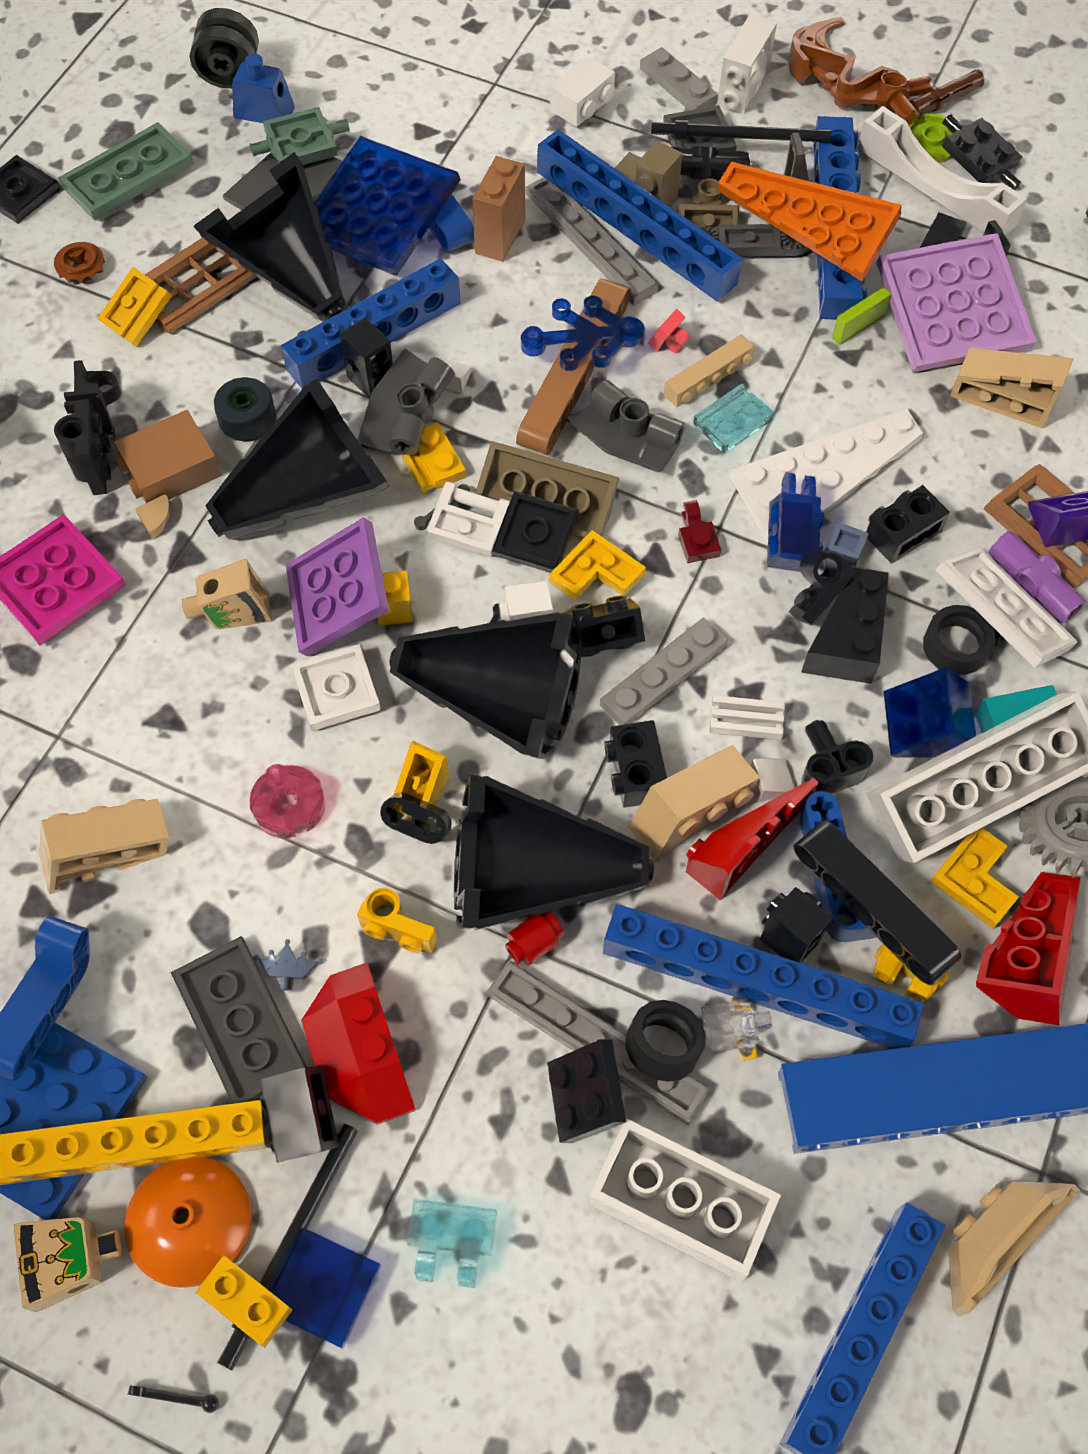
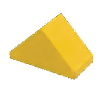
M415 741L411 742L394 794L406 793L434 805L449 780L447 756ZM397 804L395 807H393V809H395L396 811L404 815H407L401 811V804Z

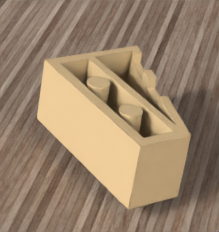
M731 745L651 786L628 828L640 843L649 847V854L656 861L711 822L718 820L733 807L740 808L749 802L754 796L752 790L761 777L738 750Z

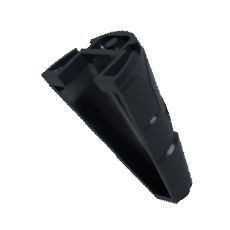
M293 152L269 170L277 185L229 220L226 219L218 207L196 223L194 228L204 240L236 260L244 269L271 285L276 293L320 321H326L344 311L346 303L330 245L326 243L319 212L314 205L303 163L299 160L296 153Z
M316 378L303 387L275 424L267 429L249 455L238 462L205 505L212 516L207 521L218 537L225 535L228 539H233L285 526L287 521L326 512L329 508L374 496L390 486L373 459L362 448L341 417L334 402Z
M555 612L511 621L500 620L462 629L454 626L398 638L397 646L390 655V673L438 706L449 708L476 728L487 731L525 756L544 759L554 752V746H550L553 740L561 741L574 707L581 667V657L577 656V653L574 651V643L579 644L581 641L580 630L573 614Z
M470 775L462 800V806L468 807L462 814L461 819H459L454 861V909L462 910V916L456 915V924L459 929L480 930L527 916H540L576 904L583 907L643 889L652 881L654 861L649 859L648 846L591 818L584 820L544 799L538 800L488 776Z

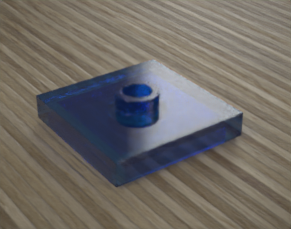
M304 1228L273 1294L293 1309L285 1320L286 1322L343 1349L382 1265Z

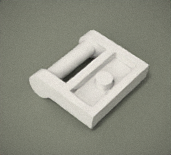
M447 481L427 528V536L491 557L492 549L510 501L502 498L497 501L457 488V484ZM453 501L493 513L494 516L489 518L451 506V503Z

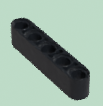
M822 820L793 845L798 859L920 981L930 986L934 985L961 960V952L955 943L832 823Z

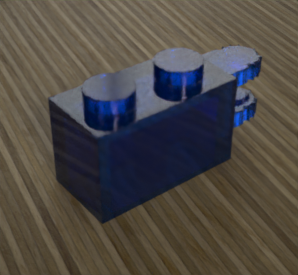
M785 472L781 484V493L769 502L767 567L801 572L800 561L803 555L812 549L823 550V544L820 542V528L824 521V511L821 509V497L816 496L815 476L805 475L801 484V494L796 493L795 473Z

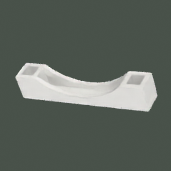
M883 106L863 123L857 150L983 232H985L988 221L992 220L997 222L1005 236L1017 226L1027 201L1026 197L1004 183L988 184L974 182L950 172L925 151L904 119Z

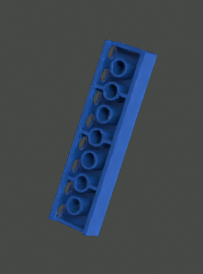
M1088 1023L783 1063L778 1072V1077L782 1083L793 1137V1152L798 1154L1088 1114Z

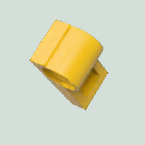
M378 888L368 895L365 902L363 901L357 917L361 928H364L363 932L378 940H384L385 937L399 941V945L403 949L413 953H420L423 950L432 954L437 942L435 927L403 916L400 899L396 892L389 888ZM390 905L394 907V910L388 916L381 917L375 914L380 906Z
M224 1255L195 1292L264 1348L293 1310Z

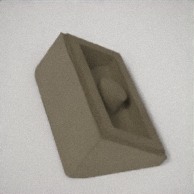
M679 204L677 208V213L696 226L718 227V225H739V205Z

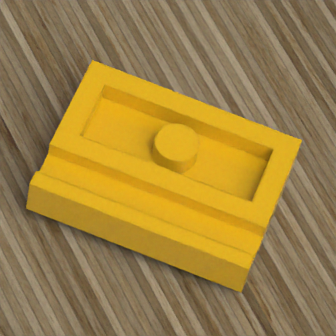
M132 267L97 319L137 347L172 297V294Z
M438 422L424 427L420 446L416 454L401 455L422 495L427 494V490L432 488L437 490L444 487L447 481L454 483L466 478V470Z

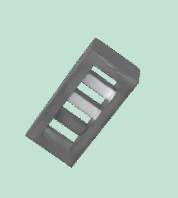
M792 133L784 175L809 181L799 133Z

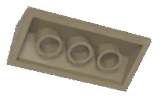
M491 441L475 494L497 501L501 498L511 501L514 491L571 507L579 510V516L572 535L585 538L593 530L602 536L612 511L619 477Z

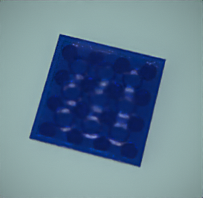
M359 136L314 202L319 212L326 243L335 252L397 276L461 179L457 171Z

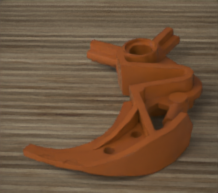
M842 17L819 21L800 28L794 33L788 64L790 73L799 84L804 83L808 76L813 74L823 82V89L831 92V95L834 97V103L838 107L850 108L858 103L874 104L877 109L883 106L893 113L896 112L908 125H911L913 120L919 118L918 111L908 99L912 96L925 94L932 87L929 76L907 80L899 71L880 66L857 80L850 82L855 57L835 52L827 45L825 34L829 30L844 25L845 21Z

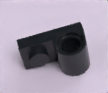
M821 549L809 550L800 561V571L811 585L796 596L794 606L789 610V613L798 621L812 626L857 571L835 553ZM825 559L826 569L819 575L818 566Z

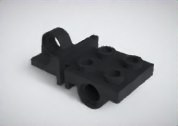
M78 360L74 361V391L64 392L66 400L64 407L67 414L71 415L64 416L57 421L54 426V434L75 478L81 482H87L93 495L107 494L106 480H111L110 464L106 460V453L111 451L108 435L115 434V428L107 411V406L120 397L121 388L116 376L112 372L105 370L86 371L83 361ZM104 385L112 386L111 389H109L106 392H101V390L99 389L101 386Z

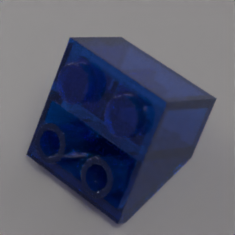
M946 667L883 691L890 755L894 758H935L976 737L969 682Z

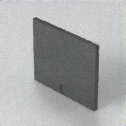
M269 153L224 193L223 199L243 210L277 185L269 171L278 164L276 158ZM336 157L303 165L314 205L317 207L319 214L361 176L359 170Z

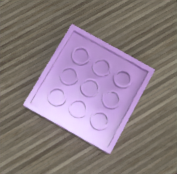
M998 233L879 256L876 263L884 287L891 293L889 302L913 372L963 363L969 348L1018 352L1032 349L1037 343Z

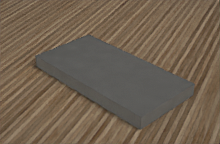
M242 936L170 972L232 1104L261 1100L262 1086L260 1079L307 1067Z

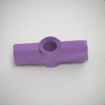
M1007 531L991 546L988 553L1013 576V579L1032 598L1036 597L1062 623L1072 619L1086 604L1087 601L1061 578L1060 567L1053 558L1045 554L1038 556L1013 532Z

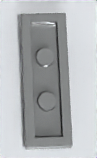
M663 47L640 60V69L688 110L711 107L717 103L718 93Z

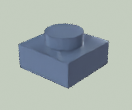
M836 522L825 551L839 555L845 562L856 567L869 533Z

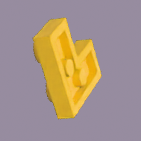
M592 530L549 574V583L575 601L596 579H599L620 595L625 596L645 575L646 567Z
M983 827L967 835L930 880L931 883L992 929L996 927L1019 897L987 873L1008 846Z

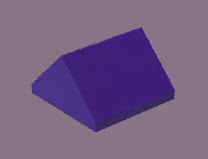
M1088 491L1028 501L1029 511L1045 547L1088 540Z

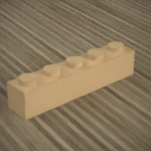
M742 334L666 381L664 396L676 408L681 404H686L692 397L702 394L708 387L719 383L725 376L731 375L741 366L749 364L753 359L755 346Z

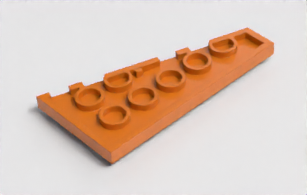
M735 162L730 163L718 182L720 193L862 282L901 216L902 205Z

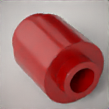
M551 912L536 917L531 916L506 934L509 942L505 944V948L517 964L523 961L526 965L530 966L559 945V939L565 934L560 923Z

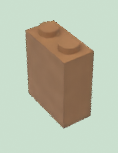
M495 156L472 198L475 254L504 262L526 220L525 164Z
M184 410L114 442L119 455L114 457L122 475L129 473L132 479L127 482L136 499L142 497L145 503L164 494L170 500L222 476L213 451L188 410Z

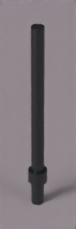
M676 120L675 123L652 122L651 126L652 135H674L675 139H687V136L790 141L792 133H799L802 142L830 143L831 130L690 124L688 120Z
M343 1124L337 1136L340 1147L330 1149L260 1281V1284L271 1293H274L358 1133L357 1129L348 1124ZM235 1324L231 1326L235 1330L217 1362L233 1371L250 1338Z

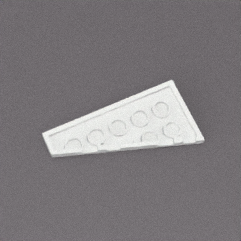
M908 409L732 469L730 478L773 554H776L788 540L799 536L805 531L806 526L817 518L821 519L853 494L860 484L867 479L871 480L890 461L894 462L921 440L923 432Z

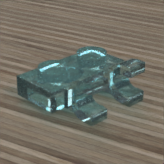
M414 1199L407 1244L419 1247L414 1271L416 1280L433 1282L437 1249L461 1252L457 1274L458 1286L475 1288L479 1255L492 1257L497 1210Z

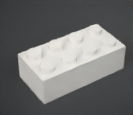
M626 1118V1123L622 1124L591 1190L588 1204L742 1282L750 1272L781 1194Z

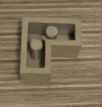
M656 141L642 157L629 152L615 167L620 173L670 208L678 200L682 152Z

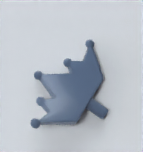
M289 939L285 940V946L277 958L273 955L274 950L272 949L268 952L267 960L259 958L257 954L254 955V959L259 961L268 977L281 978L280 990L283 991L288 989L289 978L304 979L318 964L323 962L321 958L317 961L307 962L306 952L304 951L296 959L289 946Z

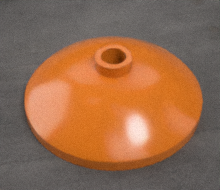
M203 1157L164 1163L145 1177L129 1202L125 1216L124 1232L131 1258L144 1274L163 1285L177 1288L201 1285L223 1255L235 1263L244 1250L252 1225L250 1198L240 1178L230 1168L214 1159ZM182 1209H188V1220L183 1224H177V1213Z

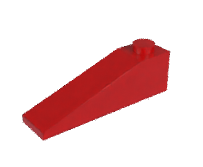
M812 778L717 829L705 841L698 839L686 854L689 859L685 872L721 900L801 812L807 798L812 793H815L819 782Z
M1041 872L1020 900V907L1010 920L1006 919L1001 926L999 936L993 944L989 943L982 953L976 987L1017 1019L1058 1026L1060 1024L1081 877L1072 878L1069 875Z

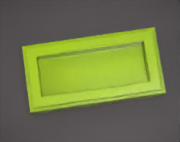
M885 287L881 288L837 316L832 339L841 345L884 317L891 293Z

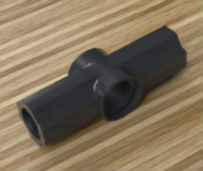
M691 146V148L671 147L683 153L680 175H686L693 179L721 178L731 162L750 166L749 152L721 151L716 147Z

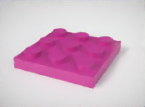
M64 514L0 556V601L39 646L126 586L120 574Z

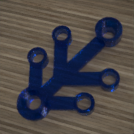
M591 295L584 299L583 312L587 317H596L608 325L598 327L572 311L568 300L559 298L552 303L553 318L558 321H564L576 329L543 332L537 326L527 327L520 337L521 350L524 354L535 357L544 353L546 345L579 342L573 349L566 348L561 351L560 367L566 371L575 370L579 366V361L593 348V365L598 368H605L611 363V358L622 347L629 348L639 344L644 337L645 326L642 321L635 317L627 316L620 318L602 307L603 302L600 297ZM611 339L606 346L598 345L594 347L600 340ZM599 355H604V356H606V357H604V358H599V357H597V356H599ZM571 358V359H574V360H572V361H567V360H565V359Z

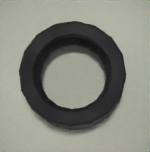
M948 606L933 615L923 637V650L928 660L939 670L953 675L970 674L976 672L987 661L996 642L995 629L970 606ZM947 626H960L969 630L976 637L980 645L978 651L972 654H958L949 650L942 644L939 638L940 629Z
M652 1001L639 1008L626 1033L625 1049L634 1066L650 1078L666 1082L681 1080L689 1075L697 1064L706 1046V1032L700 1019L687 1007L673 1001ZM659 1025L674 1030L685 1041L688 1048L686 1054L670 1056L658 1052L646 1041L643 1034L644 1029L648 1026Z

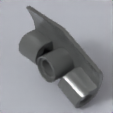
M404 349L371 393L358 437L360 445L392 454H416L420 446L425 424L431 421L434 416L433 405L455 376L453 369L439 358L432 357L426 363L407 349Z
M609 380L602 381L593 390L589 407L566 416V420L603 452L656 472H661L668 464L682 439L685 429V422L657 412L655 414L649 413V407L645 401L638 398H630Z

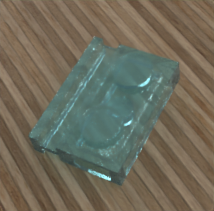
M740 384L696 414L693 419V425L695 427L699 426L703 430V434L725 454L771 422L774 412L753 393L749 394L745 390V386Z

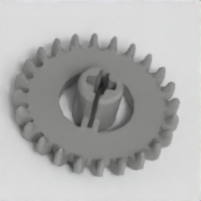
M1080 776L1024 805L1019 811L1021 819L1019 821V830L1024 832L1022 842L1028 844L1030 841H1033L1030 846V854L1034 856L1038 851L1044 850L1041 858L1043 866L1049 860L1057 859L1056 873H1059L1066 864H1070L1072 878L1076 877L1080 867H1085L1088 873V776L1087 778ZM1076 803L1068 809L1066 821L1057 825L1055 822L1057 812L1066 805Z

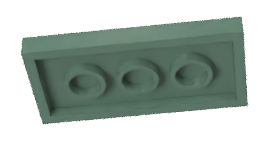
M157 122L58 177L61 187L93 220H96L194 163L192 155Z

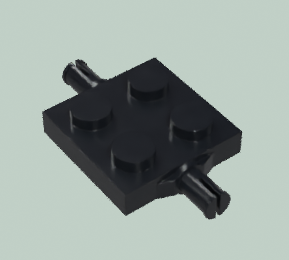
M952 114L943 120L942 124L953 134L945 139L942 147L979 183L1001 180L1013 190L1019 187L1021 181L1009 170L1017 166L1023 156L994 129L992 124L980 118L969 125H962Z

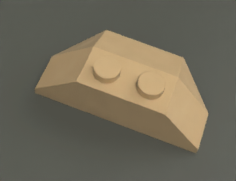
M1013 1181L1002 1189L997 1184L994 1185L979 1201L984 1206L983 1210L975 1218L970 1213L967 1214L952 1230L957 1236L948 1246L952 1310L958 1316L970 1313L1081 1190L1075 1184Z

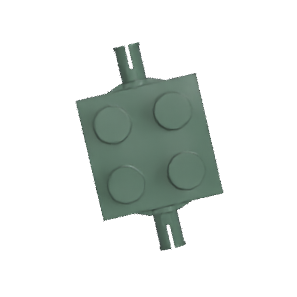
M315 107L263 121L266 140L250 143L249 145L253 157L270 152L277 162L280 163L295 152L299 160L305 165L338 156L333 135L346 131L349 132L350 128L346 118L330 123L323 117L320 108Z

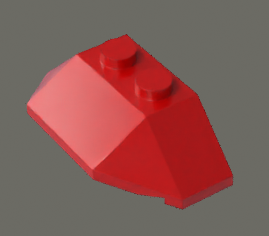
M366 962L330 975L301 1019L314 1065H323L330 1100L377 1125L416 1111L368 963Z

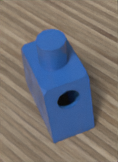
M259 54L248 55L245 58V62L240 64L232 83L234 118L263 123L266 120L292 114L295 106L282 70L264 65L263 58Z

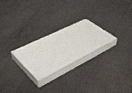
M981 547L944 560L936 568V571L1034 668L1070 651L1077 643L1076 639Z

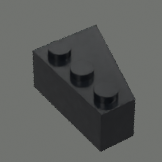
M853 567L857 572L840 591L807 652L801 673L872 684L880 665L889 573Z

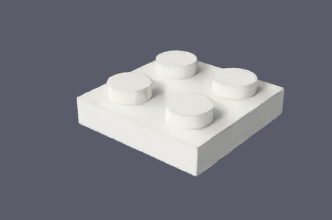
M360 644L291 664L311 731L381 710Z

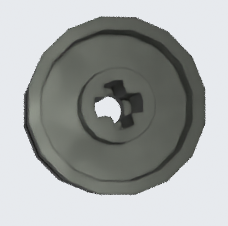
M213 8L205 11L198 18L189 57L192 68L200 78L219 88L232 89L233 79L240 64L245 62V58L248 55L257 53L259 38L252 22L241 13L229 8Z

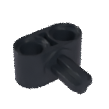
M815 720L805 727V732L816 754L812 755L807 761L801 778V784L814 778L819 782L815 792L825 791L833 794L863 782L874 757L872 749L866 743L854 740L837 745L823 720ZM846 760H855L860 764V767L852 766ZM815 771L822 772V773H824L828 778H827V779L818 778V777H816V776L813 774V772H815Z

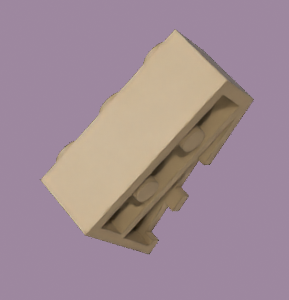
M969 348L950 397L1043 429L1063 388L1074 358Z
M158 798L147 801L145 799H135L125 805L109 808L107 806H96L87 812L71 815L68 813H58L48 819L41 820L39 857L49 895L61 891L59 884L82 876V880L85 883L96 879L94 873L96 871L117 865L120 871L166 855L169 835Z

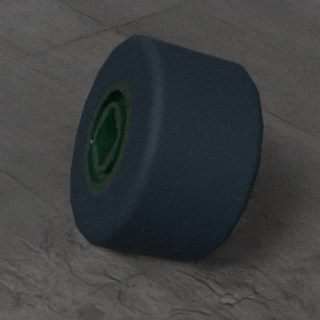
M249 377L234 378L224 383L215 394L213 402L219 426L224 434L233 440L244 442L257 440L264 435L271 425L275 424L276 410L272 393L266 384L258 379Z

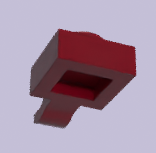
M697 500L683 502L685 511H682L681 514L686 527L679 528L678 536L687 564L720 557L721 547L712 521L702 523Z

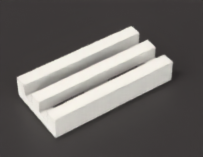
M713 695L709 733L782 740L785 702ZM718 718L739 720V722L770 723L775 724V727L720 722Z

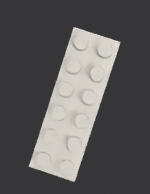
M1079 692L1057 694L867 792L866 795L898 860L915 863L1087 773L1088 710Z

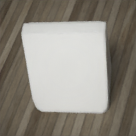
M765 758L752 760L751 767L761 777L755 785L759 802L775 799L794 789L785 760Z

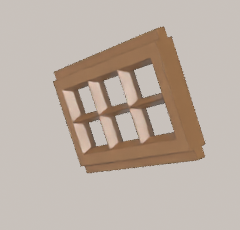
M203 238L145 274V276L159 286L166 282L172 288L169 291L172 294L169 301L179 295L186 301L185 304L168 315L161 311L155 320L169 334H172L257 277ZM216 249L224 255L206 268L197 263V261ZM229 262L238 268L220 281H217L211 275ZM191 265L198 271V273L179 285L171 279ZM205 278L212 284L211 287L194 298H191L185 292Z
M1038 464L991 499L985 505L984 510L1005 529L1017 535L1038 556L1045 554L1053 558L1060 567L1061 577L1073 588H1076L1088 579V561L1081 567H1078L1059 550L1065 544L1045 547L1039 532L1033 528L1035 525L1033 518L1026 522L1007 505L1016 497L1020 498L1027 505L1028 501H1034L1024 492L1033 484L1037 485L1049 497L1074 493L1046 468ZM1083 541L1072 542L1076 548L1088 557V546Z

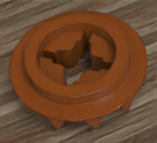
M88 242L71 243L63 247L54 258L56 272L60 278H65L68 283L78 280L82 284L86 278L94 280L95 273L103 272L102 265L105 263L100 248Z

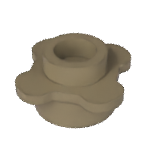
M712 178L700 181L696 186L697 193L692 197L693 203L721 205L720 199L723 194L719 192V181Z

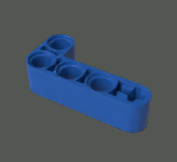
M825 791L812 793L807 798L800 816L803 836L822 821L821 817H825L824 820L832 823L847 837L837 799ZM812 873L822 909L833 918L826 930L828 935L838 942L877 938ZM837 915H848L853 920L854 925L842 924L838 920Z
M50 915L40 925L35 938L36 959L0 1012V1076L14 1081L21 1077L82 980L90 959L88 928Z

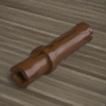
M975 69L945 85L931 87L925 94L911 99L909 102L918 111L919 116L929 111H938L944 107V104L977 88H981L985 82L984 75L979 69Z

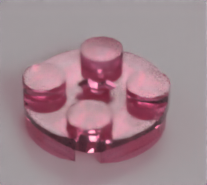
M274 764L268 767L265 774L260 776L255 782L249 798L250 811L259 827L265 833L283 839L296 837L295 834L301 833L304 830L308 832L313 829L321 820L326 804L320 780L311 771L296 765L283 766L281 764ZM288 794L293 795L294 800L297 801L296 804H288L286 809L281 808L280 798Z

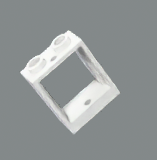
M753 14L748 16L723 57L717 105L741 114L745 113L769 72L777 22Z

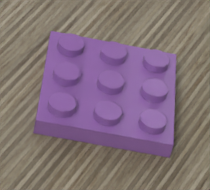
M364 517L286 564L298 650L303 655L309 657L389 611L373 523Z

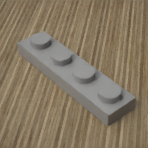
M703 617L600 698V706L619 725L631 724L727 646L728 640Z

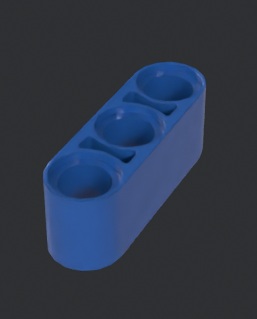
M439 176L409 187L414 207L445 252L449 253L475 242L474 226L470 218Z

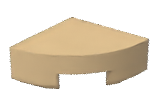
M166 494L135 508L152 539L164 531V526L171 514V506Z

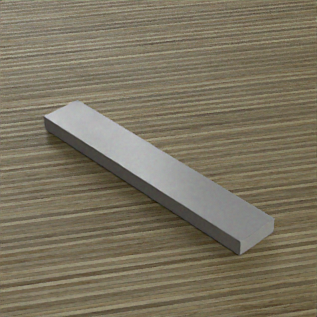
M544 177L525 187V194L609 281L631 288L629 301L632 305L658 292L659 284L572 197Z
M509 960L487 990L488 997L572 1051L599 1039L612 1040L619 1081L687 1125L690 1124L710 1090L709 1087L690 1075L681 1080L666 1082L652 1079L641 1073L630 1061L625 1049L626 1034Z

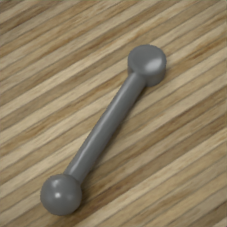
M461 484L458 486L459 489L470 492V488L467 484ZM435 508L427 515L418 516L414 519V526L417 530L423 531L427 528V522L431 520Z

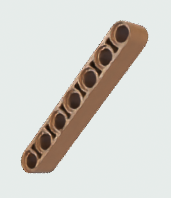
M602 278L598 280L520 424L516 437L517 445L545 455L551 453L567 423L566 416L571 415L628 306L631 295L630 287Z

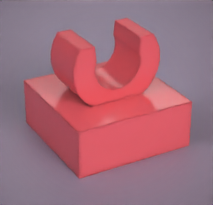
M676 309L657 329L647 344L657 352L666 343L668 349L676 354L690 338L687 331L679 328L686 317Z

